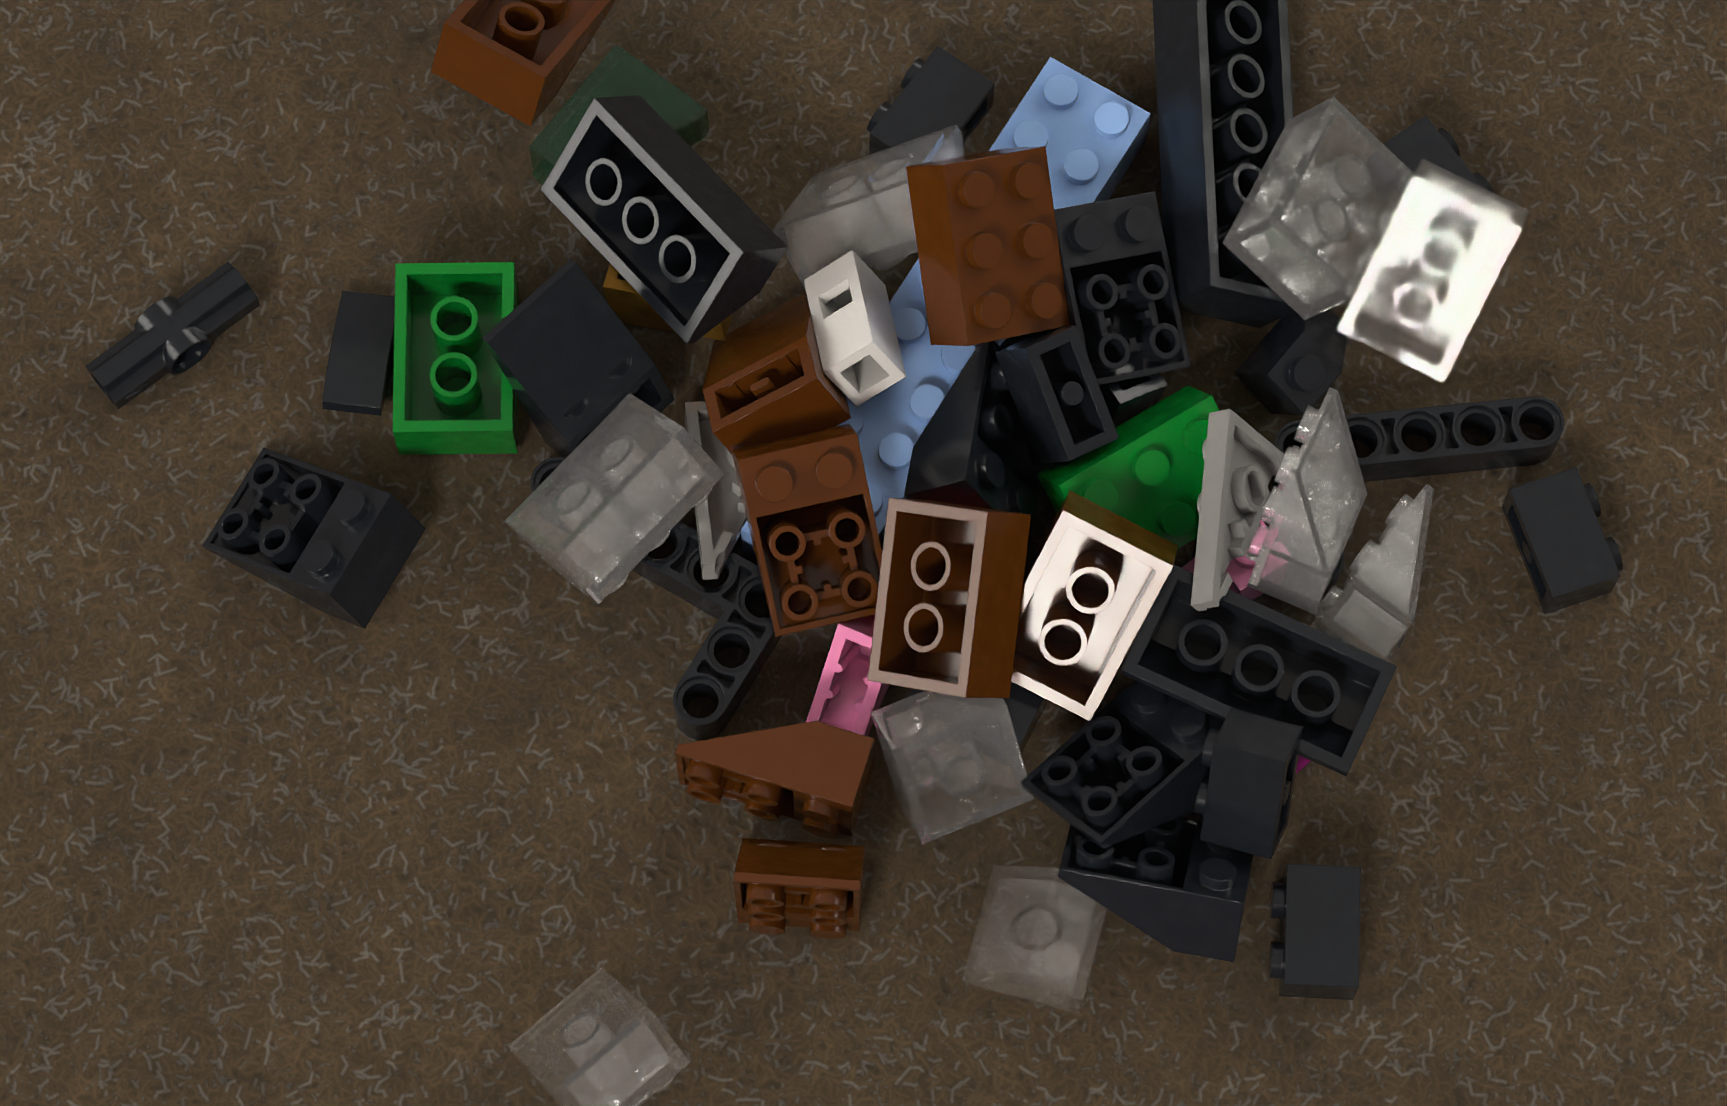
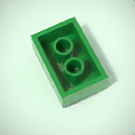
M514 262L395 263L392 432L399 455L518 454V396L483 340L487 333L519 306V284Z
M1185 386L1116 427L1118 439L1073 460L1056 462L1036 475L1056 514L1070 490L1167 539L1180 548L1197 538L1199 524L1197 500L1202 492L1204 471L1202 447L1204 440L1207 438L1209 413L1220 410L1212 395L1190 386Z

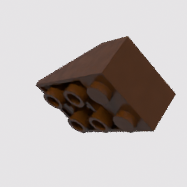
M806 293L728 333L725 341L715 340L713 342L703 386V394L712 433L731 454L734 449L836 427L851 419L846 395L823 373Z
M845 424L732 450L744 510L775 636L874 615L877 603L882 549L859 440L852 426Z
M811 721L679 744L675 752L679 784L688 786L686 792L689 795L705 802L719 804L722 797L744 803V810L747 813L764 820L778 821L780 815L803 821L802 828L819 837L836 839L838 832L852 836L874 770V738L818 721Z
M742 838L734 871L738 923H749L750 931L767 935L785 933L786 926L810 928V935L825 939L845 938L847 930L860 931L865 846Z

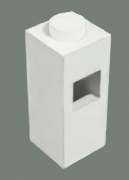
M853 250L804 279L823 373L856 407L906 377L886 286Z

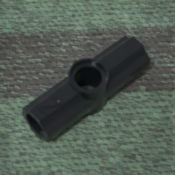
M227 262L179 298L168 296L152 304L137 319L133 332L86 365V368L99 388L119 410L166 374H181L201 361L211 349L212 340L260 306V302L244 277L235 267Z

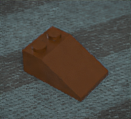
M464 0L444 22L431 72L531 126L555 98L616 0Z

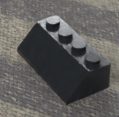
M641 95L594 98L541 188V191L686 344L695 343L759 294L788 248Z
M1174 565L1143 623L1121 669V674L1225 721L1230 709L1234 708L1301 726L1303 730L1299 755L1347 777L1397 666L1231 590H1228L1226 596L1220 599L1218 607L1198 611L1191 606L1194 574Z

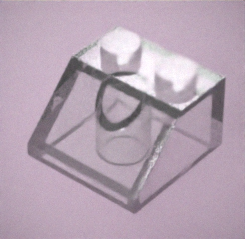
M922 691L870 712L899 805L922 845L1034 800V796L1026 791L1020 783L1027 777V772L1009 710L1003 699L964 698Z
M993 865L962 983L1080 1015L1108 909L1058 877L1059 868Z
M602 967L508 1045L512 1053L558 1106H641L653 1094L665 1089L673 1081L674 1077L690 1064L657 1016Z

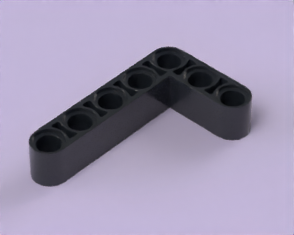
M1533 396L1301 419L1287 423L1279 430L1274 446L1282 453H1284L1287 447L1302 446L1308 449L1313 456V460L1305 464H1298L1289 460V467L1286 473L1274 475L1271 478L1280 544L1290 559L1285 575L1289 589L1296 596L1304 600L1318 601L1329 596L1339 581L1344 566V551L1334 485L1530 466L1542 463L1552 455L1564 430V417L1561 409L1553 401L1545 397ZM1527 422L1536 423L1546 431L1548 437L1543 440H1532L1522 433L1520 425ZM1468 428L1478 429L1487 436L1489 443L1483 446H1473L1465 441L1461 431ZM1409 434H1418L1429 442L1431 448L1424 452H1414L1406 447L1402 437ZM1350 440H1360L1369 446L1372 454L1368 457L1356 458L1347 453L1343 444ZM1301 501L1310 502L1316 505L1322 516L1315 520H1303L1293 512L1291 506ZM1317 558L1328 566L1330 573L1323 577H1311L1301 569L1299 563L1303 559Z
M551 457L542 461L534 469L530 478L534 506L540 517L549 524L718 619L678 683L673 695L675 719L681 732L687 737L698 741L718 736L729 723L782 637L775 636L770 616L759 618L753 616L747 610L752 601L758 598H766L758 566L731 551L722 569L728 576L724 584L717 588L708 589L702 587L696 582L697 576L702 572L697 531L572 460L563 457ZM556 482H564L574 488L573 493L562 501H553L544 496L545 490ZM606 511H616L625 517L624 522L613 530H604L594 524L595 519ZM656 540H667L676 546L675 552L665 559L652 558L645 553V550L650 543ZM728 647H738L748 654V659L744 664L736 668L722 666L716 658L722 650ZM696 697H708L718 705L713 714L706 718L690 716L685 711V707Z

